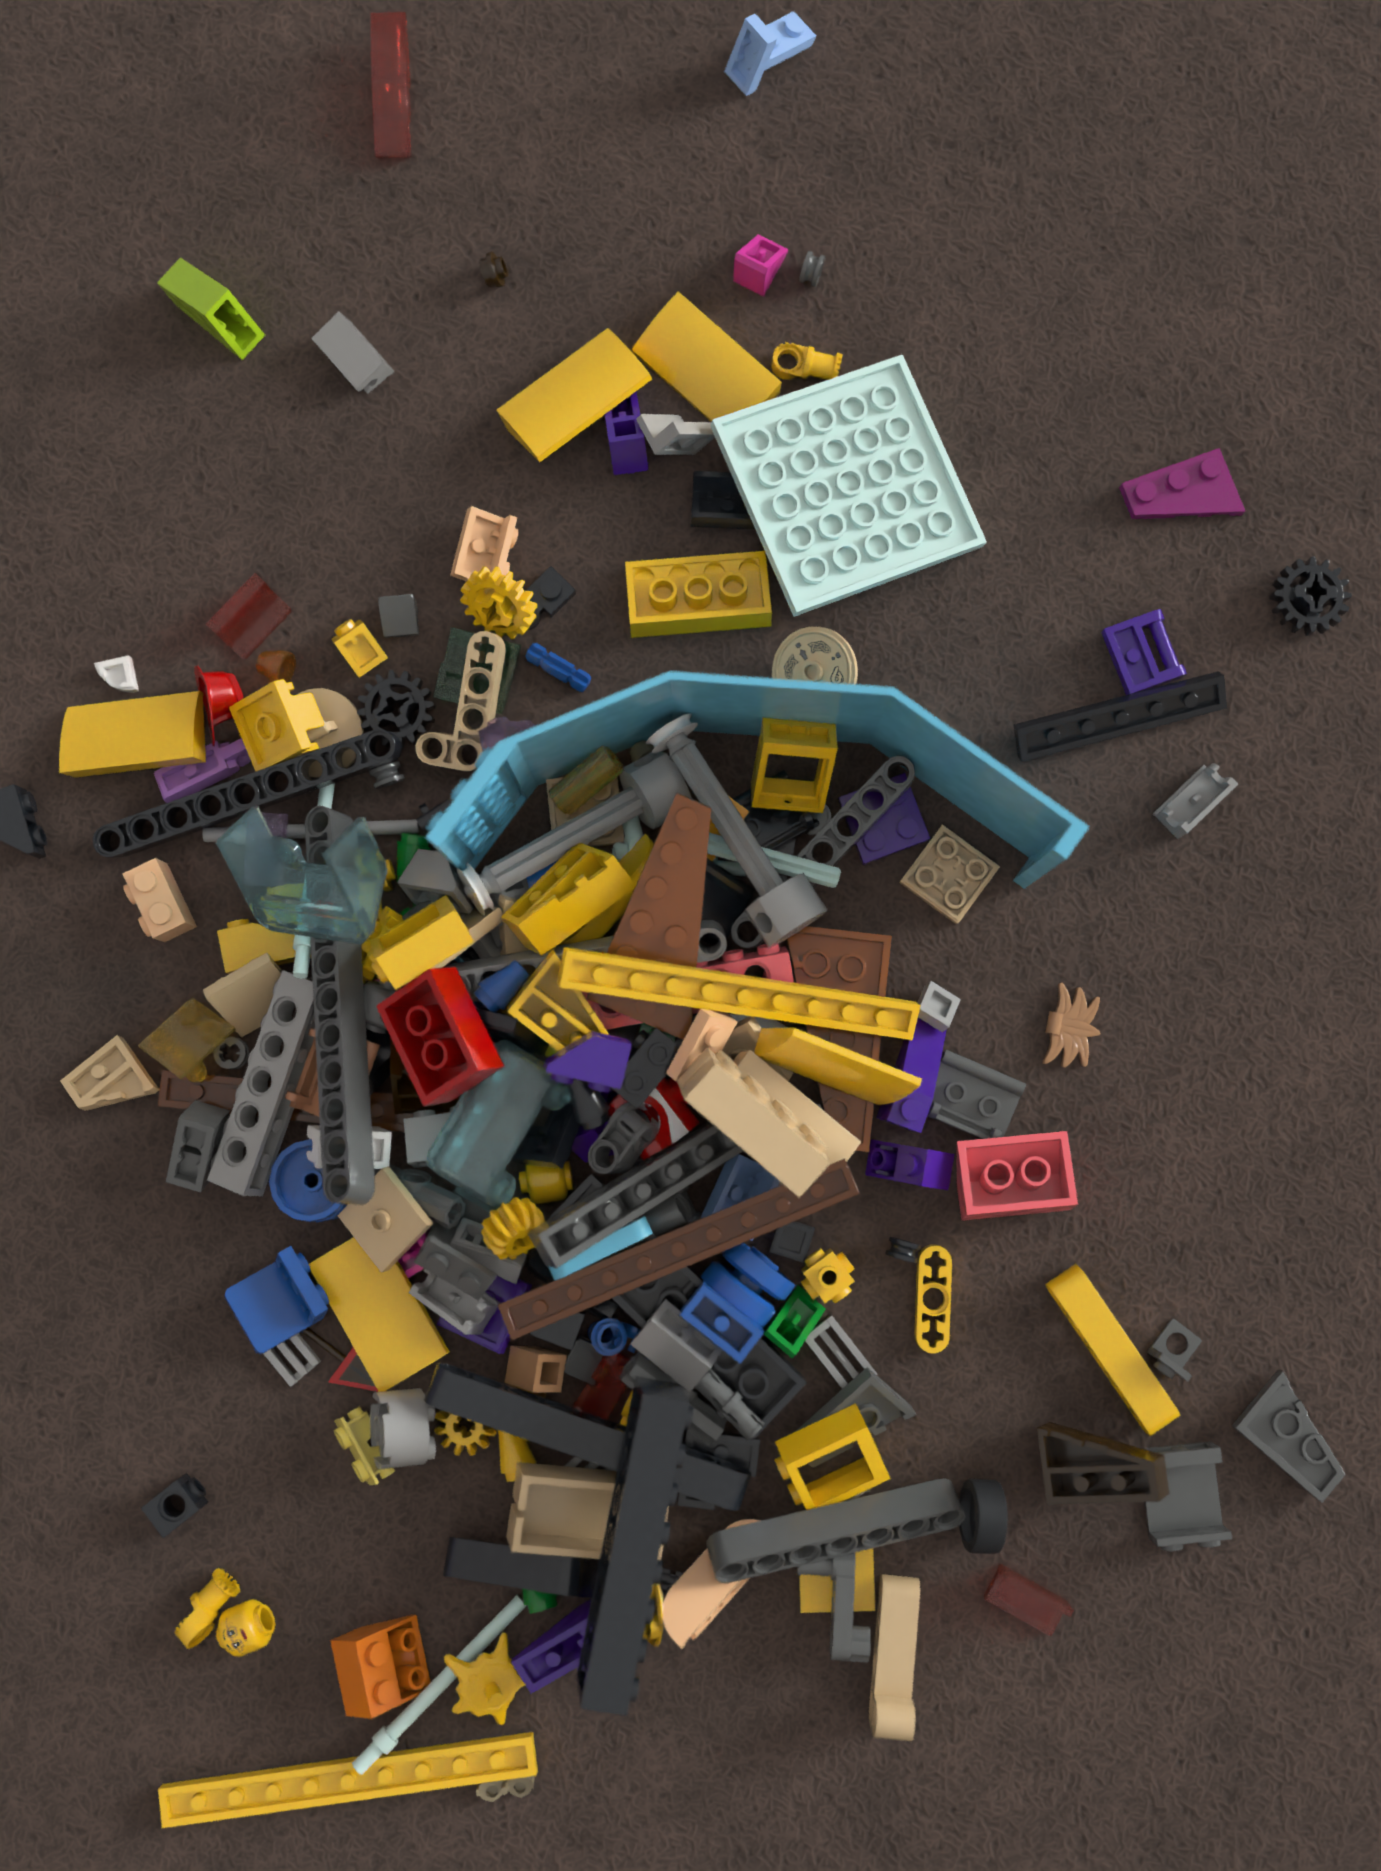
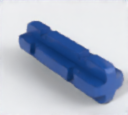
M533 643L527 650L525 657L530 663L537 667L541 665L542 670L565 684L569 682L570 687L579 692H584L588 687L591 676L580 668L576 670L575 665L553 652L547 653L546 648L538 643Z

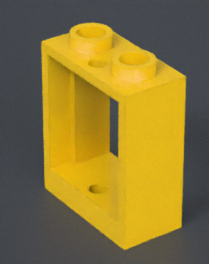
M763 718L751 780L752 807L823 813L838 749L836 724ZM768 755L819 758L815 780L803 781L764 777Z
M445 895L371 940L373 953L369 955V958L381 982L385 983L389 980L396 990L473 943L474 940L450 899Z
M856 1403L775 1441L780 1453V1457L774 1459L783 1480L791 1478L792 1482L787 1484L796 1506L803 1503L806 1510L843 1502L891 1479ZM857 1440L864 1456L863 1458L805 1485L798 1470L799 1467Z

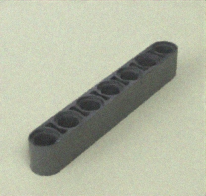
M902 756L888 759L804 847L797 857L815 861L813 857L814 849L820 844H828L833 848V857L827 863L822 864L835 867L910 788L915 775L914 766L911 761ZM896 765L905 767L909 773L907 780L899 784L892 782L888 778L890 768ZM872 791L880 793L884 799L882 806L876 810H869L863 805L864 796ZM844 818H853L859 824L858 831L853 836L846 837L839 833L838 824ZM779 874L783 882L789 879V876ZM810 882L813 888H815L818 885L816 883ZM744 911L732 925L731 934L736 944L751 949L759 946L764 941L759 933L752 942L747 943L741 939L739 934L741 926L746 922H751Z
M943 1478L721 1530L712 1534L707 1539L706 1546L716 1579L719 1582L730 1583L950 1530L960 1525L966 1516L952 1482L949 1479Z

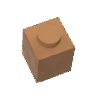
M510 1346L505 1383L530 1392L561 1393L567 1355L539 1346Z

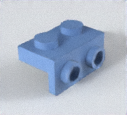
M738 1154L726 1161L701 1218L778 1187L780 1181L758 1162Z

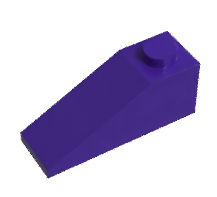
M637 391L605 414L614 475L648 470L644 433L636 420L640 416Z
M917 1019L913 1040L904 1039L894 1068L921 1078V1084L915 1091L901 1100L881 1105L876 1117L877 1119L909 1131L922 1132L934 1097L947 1029L941 1032L922 1019Z
M591 1599L575 1608L512 1659V1665L531 1694L578 1667Z

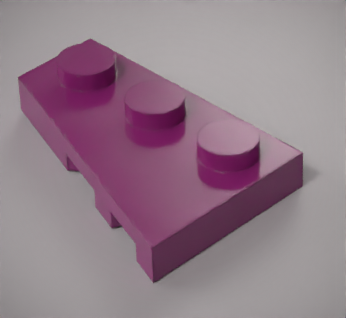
M1220 448L1126 481L1119 487L1132 519L1174 518L1175 516L1190 515L1211 517V515L1222 514L1242 516L1246 512Z

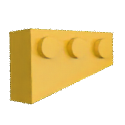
M578 843L571 847L501 918L525 948L543 956L634 890L636 884L614 855L583 843Z
M552 949L507 1005V1012L557 1051H560L590 1031L609 1035L581 991L558 987L557 980L561 960Z

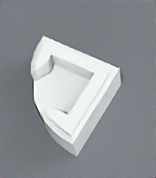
M129 655L94 663L99 676L113 688H118L117 690L120 689L123 692H139L133 660Z

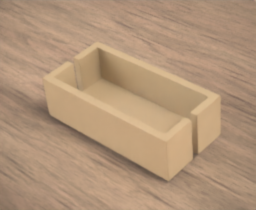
M706 1048L677 1080L684 1099L800 1198L831 1164L823 1153L827 1147L819 1140L820 1136L806 1123L799 1127L798 1121L792 1116L793 1113L782 1102L775 1099L771 1103L769 1101L770 1097L764 1092L765 1089L748 1074L743 1079L741 1077L742 1073L736 1068V1063L724 1052L719 1050L717 1054H714L709 1048Z
M517 1462L512 1495L515 1503H511L506 1536L511 1552L599 1559L617 1471ZM662 1545L660 1547L658 1560H661L662 1558Z

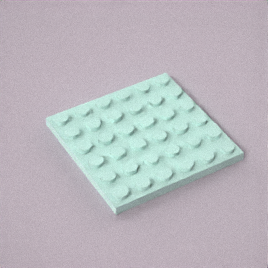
M903 355L713 419L710 427L794 617L982 548L987 542Z

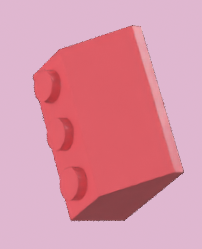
M1067 1131L956 1142L957 1191L961 1221L1068 1211L1078 1205Z

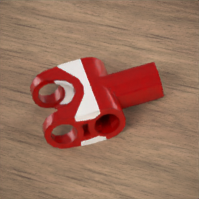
M664 1077L643 1104L636 1108L643 1111L649 1121L658 1127L655 1138L640 1154L642 1160L677 1142L699 1124V1120L687 1106L689 1103L684 1099L677 1081L671 1077L668 1079ZM615 1095L608 1103L610 1105L608 1110L610 1117L621 1105L628 1103L620 1095Z

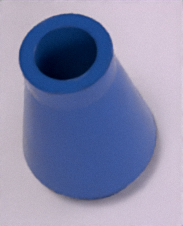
M514 959L506 967L479 982L480 987L474 994L491 1012L496 1013L499 1009L505 1010L530 974Z
M606 1318L596 1321L589 1326L588 1337L598 1353L612 1356L624 1348L627 1341V1331L619 1320ZM605 1330V1335H604V1337L601 1339V1335L603 1334V1331Z

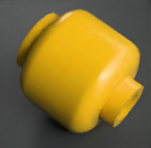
M569 1161L565 1162L563 1169L526 1165V1171L519 1172L522 1194L529 1193L531 1201L535 1204L563 1201L566 1199L568 1191L573 1190Z

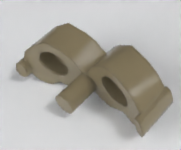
M530 1776L480 1783L477 1785L476 1795L480 1796L483 1800L494 1802L509 1791L512 1795L522 1798L533 1789L535 1777Z

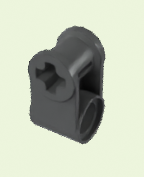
M630 1102L621 1105L613 1113L607 1126L588 1152L589 1165L597 1173L623 1174L628 1172L658 1132V1127L652 1122L647 1123L635 1112V1106ZM611 1149L614 1151L615 1155L614 1162L612 1165L609 1161V1153Z
M689 1186L644 1213L655 1236H662L701 1218V1211H696L687 1193Z

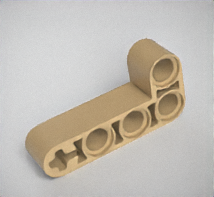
M480 631L470 638L454 734L429 732L421 735L417 740L415 748L416 754L422 762L456 770L472 771L477 769L474 767L475 762L470 765L463 760V748L468 744L474 746L478 757L486 748H490L506 652L505 643L499 635L488 631ZM489 638V644L494 645L495 649L493 653H487L485 660V652L480 651V644H486ZM485 660V664H493L492 670L476 667V662L484 663ZM483 673L488 677L489 687L485 693L479 694L473 687V681L477 675ZM474 709L479 710L483 715V724L478 729H473L469 726L467 720L468 714ZM433 738L438 739L442 744V753L438 758L432 757L427 751L428 742Z
M885 1574L880 1576L869 1703V1724L874 1738L913 1741L915 1707L912 1701L920 1602L919 1578Z

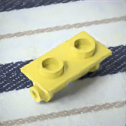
M359 1406L347 1413L349 1421L346 1422L344 1417L334 1420L338 1427L334 1430V1434L344 1450L349 1447L356 1461L352 1463V1467L362 1483L367 1480L369 1486L377 1485L379 1483L376 1477L377 1474H380L381 1478L384 1479L394 1473L395 1470L394 1468L378 1469L376 1467L374 1457L381 1456L379 1446L370 1447L367 1443V1440L371 1439L370 1417L368 1412H363Z

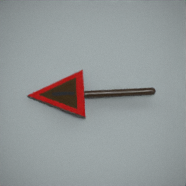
M307 1328L302 1331L303 1334L342 1362L328 1383L379 1392L354 1347L345 1356L311 1329Z

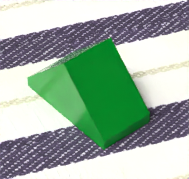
M798 1285L775 1311V1314L766 1326L762 1327L764 1335L789 1357L793 1358L826 1308L817 1300H813Z

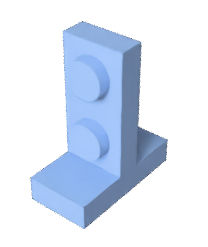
M795 12L768 25H765L756 14L745 18L724 72L747 96L756 91L765 70L811 47L816 35Z

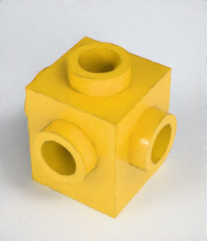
M820 1248L804 1260L806 1266L801 1271L806 1278L801 1281V1284L813 1300L820 1296L824 1303L830 1299L833 1303H837L852 1291L849 1285L855 1281L849 1273L855 1269L842 1251L835 1255L830 1248L825 1252ZM831 1270L836 1275L835 1281L831 1284H826L822 1281V1275L825 1271Z

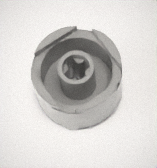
M421 1388L374 1392L372 1397L378 1401V1404H371L370 1437L371 1446H379L381 1455L374 1457L376 1467L378 1469L423 1465L427 1460L434 1459L436 1446L434 1437L430 1436L429 1421H434L435 1407L430 1406L424 1401L425 1393Z

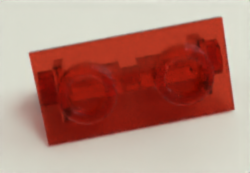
M621 1352L612 1356L603 1355L601 1362L591 1376L592 1379L597 1381L595 1386L586 1384L577 1401H574L572 1404L573 1407L608 1419L627 1388V1385L619 1377L630 1359Z

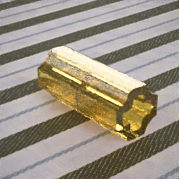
M602 745L549 790V795L564 814L571 815L624 771L623 764L611 749Z

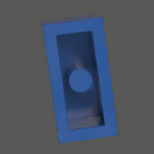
M705 1281L699 1285L680 1310L681 1317L739 1363L743 1361L764 1334L763 1328L740 1312Z

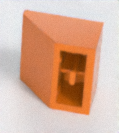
M416 1615L359 1627L330 1640L346 1716L372 1719L417 1697L431 1683Z

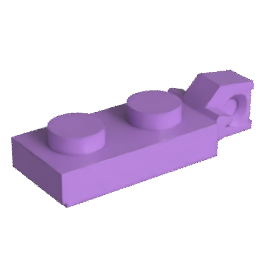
M242 738L230 744L229 742L219 744L218 741H215V746H212V743L205 746V763L162 767L154 771L163 800L168 803L197 793L233 775V773L240 770V767L251 762Z

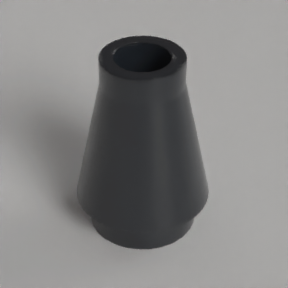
M574 1079L573 1084H567L576 1123L581 1124L584 1130L601 1126L610 1119L608 1112L610 1105L599 1091L588 1088L589 1082Z

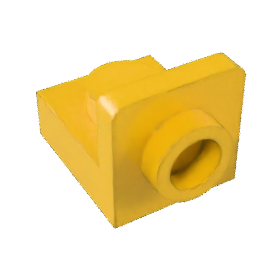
M349 619L334 630L336 636L331 640L359 678L388 658L360 619L355 623L352 619Z

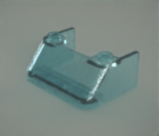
M252 806L216 841L254 917L268 930L354 944L364 943L374 932L387 874V866L365 817H358L322 854L327 865L307 863L302 855L300 846L295 841L274 837L257 806Z
M501 1040L494 1044L504 1067L462 1094L426 1157L427 1166L432 1171L495 1209H498L502 1202L504 1204L509 1203L514 1195L516 1180L505 1169L542 1107L545 1106L551 1110H558L571 1100L567 1084L550 1079L552 1073L545 1072L544 1060L509 1040Z

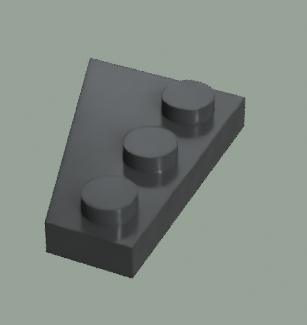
M867 1367L796 1431L855 1403L869 1432H872L874 1436L886 1431V1424L902 1416L904 1420L915 1416L916 1413L906 1400ZM854 1442L807 1464L814 1468L853 1448Z
M1278 1369L1232 1426L1316 1500L1323 1503L1346 1474L1323 1436L1318 1433L1310 1420L1303 1403L1298 1400L1286 1375Z

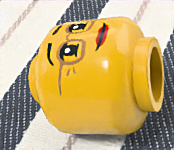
M254 1599L226 1609L219 1618L216 1630V1638L219 1645L229 1654L236 1657L244 1656L268 1645L275 1630L273 1612L267 1605Z

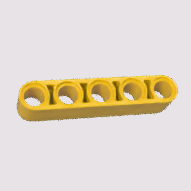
M1076 1263L1045 1284L1059 1308L1138 1424L1149 1437L1180 1416L1178 1409L1088 1277Z

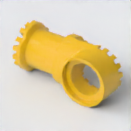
M786 342L775 348L771 368L773 373L783 380H790L795 377L807 379L809 376L829 380L838 377L843 354L837 353L833 356L816 352L814 347L811 346L805 347ZM783 354H790L796 359L797 365L792 369H784L779 365L778 358Z
M216 1569L212 1573L211 1581L200 1592L193 1593L190 1600L195 1610L187 1618L183 1619V1623H179L181 1628L176 1627L174 1631L175 1635L187 1649L195 1647L211 1633L214 1628L213 1621L219 1616L218 1610L230 1597H236L241 1592L237 1581H231L233 1577L230 1576L228 1578L229 1573H225L223 1569Z

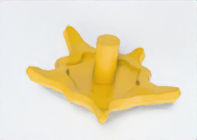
M506 1633L501 1634L497 1647L492 1653L483 1652L472 1662H464L450 1654L444 1656V1662L459 1680L456 1691L460 1696V1700L454 1704L452 1708L453 1713L459 1714L470 1711L476 1716L491 1714L497 1724L503 1725L505 1723L508 1705L513 1700L515 1693L522 1686H525L511 1663L512 1659L509 1657L508 1636Z

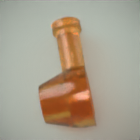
M285 650L263 651L258 656L256 662L257 672L265 677L269 683L282 679L289 683L296 668L295 655Z

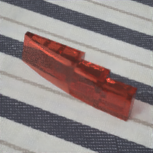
M406 12L371 13V81L375 157H411L409 122H411L409 96L411 84Z

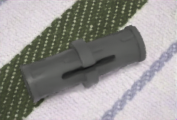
M712 1369L695 1386L717 1409L716 1414L720 1418L725 1417L732 1423L747 1441L754 1437L764 1425V1422L741 1400L742 1396L737 1391L733 1392Z

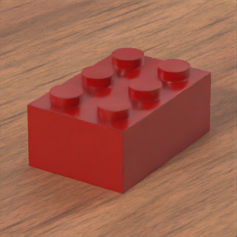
M456 967L430 968L376 1006L423 1106L451 1102L504 1067Z

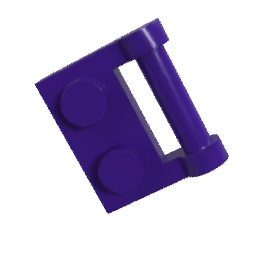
M1161 609L1107 627L1101 632L1126 695L1148 690L1187 675L1184 665H1180L1163 625L1162 621L1165 618ZM1149 627L1166 670L1159 672L1142 628Z

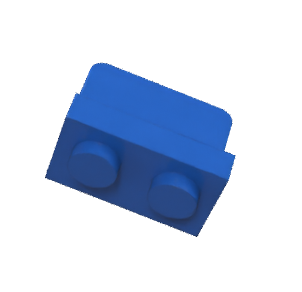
M291 1246L280 1251L274 1263L225 1291V1300L252 1347L259 1354L266 1353L321 1321L328 1310L326 1306L329 1303L327 1294L320 1284L314 1286L308 1276L311 1269L302 1253L296 1254Z

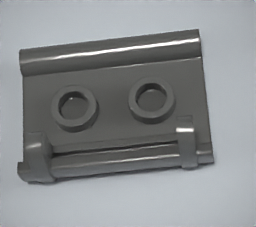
M946 1049L941 1058L934 1097L927 1117L939 1120L980 1139L1004 1137L1018 1101L1025 1090L1026 1083Z

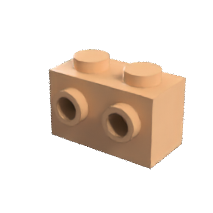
M154 858L123 873L127 883L123 886L125 894L133 905L137 904L142 915L138 918V921L146 936H152L153 939L167 942L197 927L167 863Z

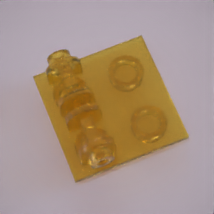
M191 997L145 1038L138 1047L178 1078L186 1077L190 1082H202L207 1077L206 1066L202 1060L236 1029Z

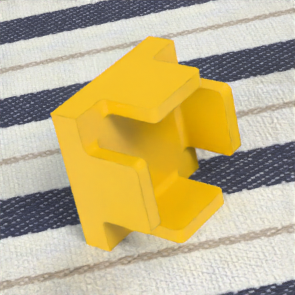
M284 679L276 680L229 707L255 772L319 750L317 742L310 743L306 731L324 726L323 718L312 693L293 696L290 694L294 690L292 682L286 683Z

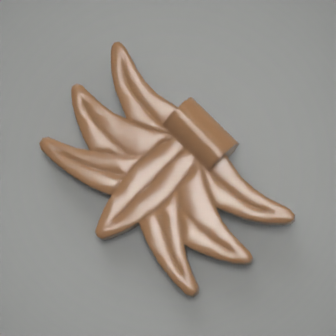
M1063 983L1058 984V1004L1055 1012H1049L1045 1033L1050 1034V1044L1043 1059V1064L1051 1062L1063 1050L1061 1067H1067L1077 1054L1079 1055L1081 1066H1087L1089 1058L1087 1037L1101 1034L1098 1029L1090 1025L1098 1010L1100 997H1094L1089 1006H1087L1085 994L1082 988L1078 987L1071 1004L1070 995Z

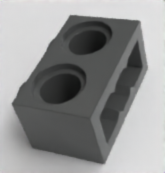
M195 1100L181 1114L178 1119L166 1178L167 1183L200 1193L210 1182L207 1179L211 1170V1160L218 1151L223 1137V1127L229 1117L230 1110Z

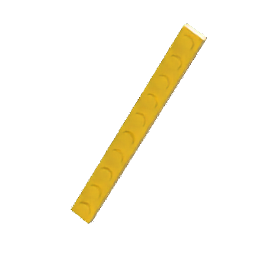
M564 947L557 980L559 988L913 1040L921 1006L914 1001Z
M533 1732L393 1751L387 1755L383 1753L362 1775L352 1765L357 1757L165 1783L158 1789L162 1828L536 1776L538 1769Z

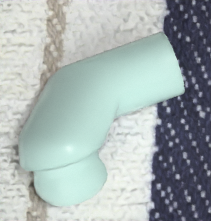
M638 816L622 824L625 834L624 843L616 842L612 848V855L615 856L618 862L643 836Z

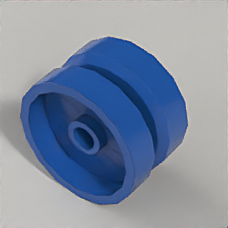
M312 1140L293 1143L280 1153L272 1165L269 1184L273 1200L282 1212L293 1219L308 1222H326L338 1219V1215L348 1204L332 1203L325 1197L322 1168H315V1163L309 1161L306 1155L307 1151H312ZM315 1175H317L319 1179L317 1185L316 1180L313 1178Z
M741 1243L722 1252L723 1257L735 1267L733 1271L718 1261H711L700 1276L712 1289L740 1312L760 1326L765 1327L775 1314L773 1304L761 1292L764 1290L775 1299L785 1301L796 1285L778 1270L779 1267L755 1247L750 1248L745 1243Z

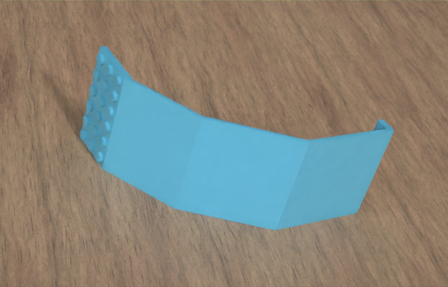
M668 671L499 741L492 750L486 748L475 762L474 767L477 770L469 781L463 779L452 792L451 799L454 801L445 813L439 811L428 824L427 830L429 834L426 836V839L455 868L463 871L467 868L466 863H469L475 870L538 785L546 783L547 779L558 778L628 749L636 742L641 740L647 741L664 725L686 714H692V717L689 719L691 723H698L693 731L760 736L763 718L836 724L837 741L869 743L889 758L902 756L909 759L914 766V776L1029 857L1013 879L1014 882L1024 889L1067 859L1089 826L894 687Z

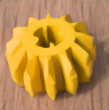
M515 1197L509 1203L504 1204L501 1202V1206L496 1210H491L490 1217L482 1222L483 1229L481 1234L484 1237L483 1241L488 1249H491L493 1254L497 1255L500 1260L507 1259L508 1257L514 1260L518 1255L522 1253L526 1255L529 1249L535 1247L528 1232L544 1223L545 1217L529 1198L519 1200Z
M438 1411L435 1416L438 1421L446 1423L435 1429L437 1435L446 1433L448 1435L441 1445L446 1448L452 1441L456 1443L454 1454L457 1456L461 1454L464 1445H466L470 1456L477 1453L476 1443L481 1448L486 1449L490 1445L486 1435L495 1436L497 1433V1429L474 1422L475 1424L470 1429V1432H467L465 1426L459 1427L458 1425L463 1417L446 1411Z

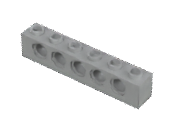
M283 970L280 978L274 985L272 1001L268 1012L261 1021V1031L258 1040L248 1057V1067L244 1079L237 1088L236 1101L230 1117L224 1124L223 1137L217 1153L211 1160V1170L207 1181L242 1196H263L272 1165L276 1161L294 1110L293 1107H290L291 1101L286 1099L285 1096L287 1091L295 1092L314 1037L308 1035L310 1028H315L313 979L308 977L299 979L294 977L293 973ZM296 1007L297 1012L295 1018L293 1019L292 1013L294 1008ZM284 1042L283 1052L280 1053V1046ZM271 1076V1086L268 1089V1079ZM257 1111H258V1113H259V1119H258V1122L256 1123V1121H255V1116H256V1113H257ZM244 1147H246V1155H245V1158L243 1157V1149H244Z

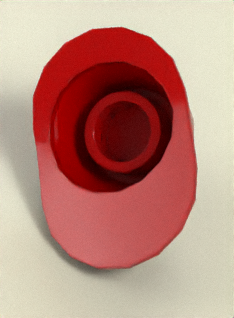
M197 665L194 668L195 680L198 691L203 692V706L207 714L212 746H215L214 726L233 718L229 707L244 699L243 693L235 675L222 671L202 672L201 668Z

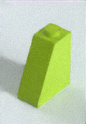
M179 258L157 282L176 306L241 360L265 336L226 287L182 258Z

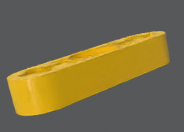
M932 1244L925 1246L917 1257L914 1336L916 1343L922 1350L928 1353H939L947 1347L950 1338L952 1258L945 1248ZM934 1251H937L938 1257L944 1259V1265L937 1267V1278L944 1277V1284L935 1281L923 1283V1277L931 1278L932 1274L931 1266L925 1264V1258H931ZM930 1288H937L943 1294V1302L936 1309H929L923 1303V1295ZM922 1313L930 1316L943 1314V1321L935 1319V1330L942 1334L941 1339H935L932 1346H929L927 1339L922 1338L923 1332H929L930 1320H922Z

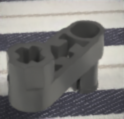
M855 1553L797 1566V1575L830 1576V1579L833 1580L829 1643L830 1660L869 1662L871 1645L870 1627L853 1626Z

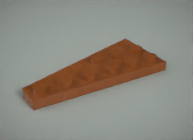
M676 792L606 954L697 968L711 807ZM589 992L587 999L683 1040L691 1027L693 1007Z

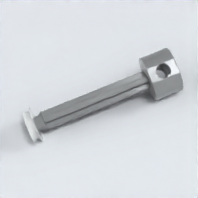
M692 714L682 715L656 731L646 741V744L654 746L652 754L669 749V760L672 759L699 802L711 807L712 822L761 896L745 909V913L768 949L772 948L813 923L828 910L804 873H800L783 882L695 746L696 741L687 738L697 727L698 723L690 722L689 719L692 717Z
M663 751L656 754L651 752L620 769L619 777L624 791L488 866L485 865L481 874L478 875L469 863H466L467 868L463 871L457 868V873L466 896L471 899L477 910L484 916L485 909L490 908L494 911V905L489 894H501L503 890L559 860L576 844L583 843L586 845L636 816L653 830L661 826L676 792L691 798L686 782L672 759L669 760V756Z

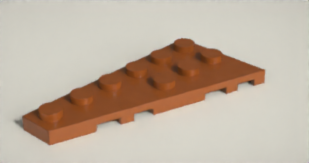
M807 926L787 939L796 983L885 997L892 936ZM805 1024L808 1034L879 1062L880 1035ZM818 1082L823 1110L861 1141L855 1151L869 1152L874 1103Z

